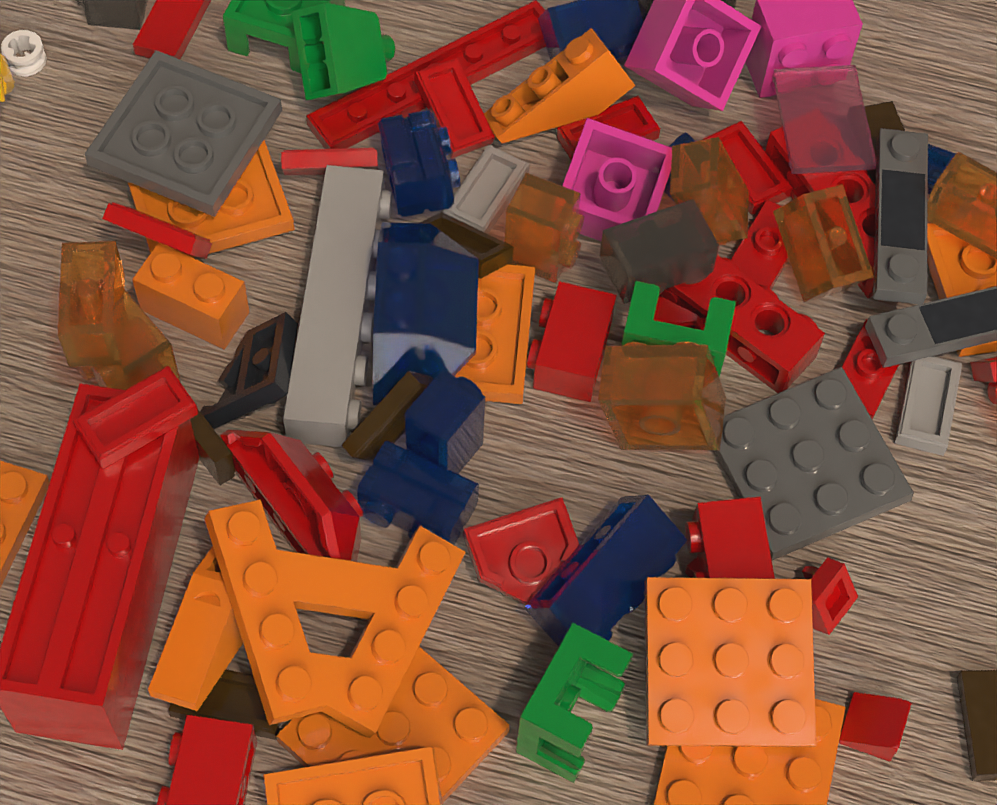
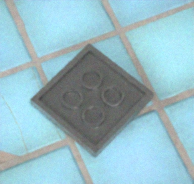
M156 50L85 152L86 162L88 166L215 217L282 112L281 99Z
M842 367L705 424V433L738 497L750 498L761 496L772 561L912 500L913 490Z

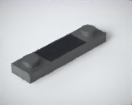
M880 128L876 139L873 299L923 305L927 296L928 134Z
M997 286L923 303V305H915L869 316L865 327L882 367L885 368L997 341Z

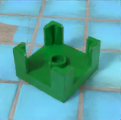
M231 0L223 14L228 51L248 56L250 53L248 35L288 47L290 68L294 72L301 73L291 11L322 3L345 6V0Z
M636 281L624 330L615 382L713 402L726 355L736 301L717 297L711 298L703 331L653 320L660 288L654 284Z
M572 623L520 716L516 753L575 783L585 764V758L581 754L593 727L590 722L571 713L579 697L606 712H612L625 687V683L616 677H621L628 668L633 653Z

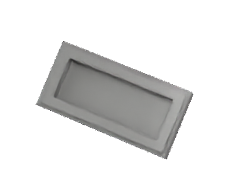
M488 145L443 213L489 234L529 174L530 163Z
M935 356L910 361L894 444L942 456L945 454L948 448L963 363Z

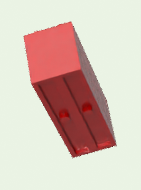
M79 383L0 646V708L15 733L123 750L200 457L191 420L189 419L103 469L76 430L73 419L124 390Z

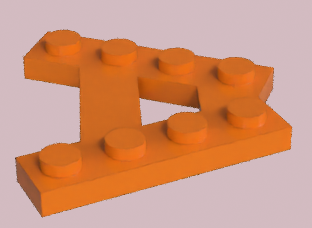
M261 499L209 510L204 518L268 724L273 725L322 711L364 736L371 738L377 732L466 552L422 526H419L412 535L396 568L276 549ZM296 609L369 620L349 658L312 653L309 651Z

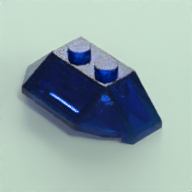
M382 222L377 248L373 325V405L375 406L384 399L408 371L429 375L443 387L476 354L479 259L432 224Z

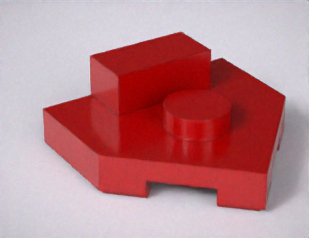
M563 497L465 528L462 532L479 582L545 615L549 612L580 547Z

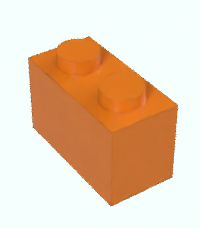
M158 242L132 279L141 311L224 350L250 313L244 281Z

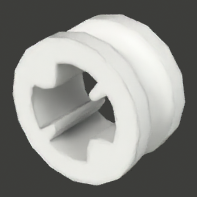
M18 30L7 35L2 41L1 51L8 62L12 74L28 77L37 74L45 66L46 54L41 38L36 33L29 30ZM23 50H31V51H32L31 54H29L27 51L24 52V53H25V56H24V57H17V56H16L17 53H19L20 55H23V52H22Z

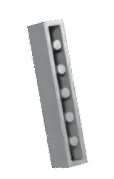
M326 165L283 417L286 436L299 439L303 444L343 448L342 444L349 437L350 430H355L360 425L362 401L355 399L356 386H365L367 379L368 356L361 355L363 342L371 343L373 338L374 313H368L369 300L378 301L381 272L374 271L376 259H384L387 231L380 230L382 219H390L393 200V191L385 190L383 170Z

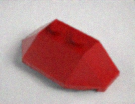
M228 429L220 434V438L232 453L235 473L256 500L261 499L265 513L294 552L357 562L362 539L360 517L363 516V511L350 491L345 490L341 493L331 480L334 478L333 472L319 452L312 455L301 440L271 432Z

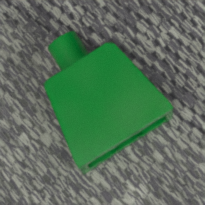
M322 3L291 11L306 101L346 93L386 78V62L394 57L395 43L389 35L381 34L379 17L375 12L332 3Z

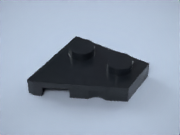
M287 312L248 330L236 349L233 360L226 366L218 380L226 388L218 403L212 406H203L200 411L213 429L266 404L276 403L288 394L298 323Z

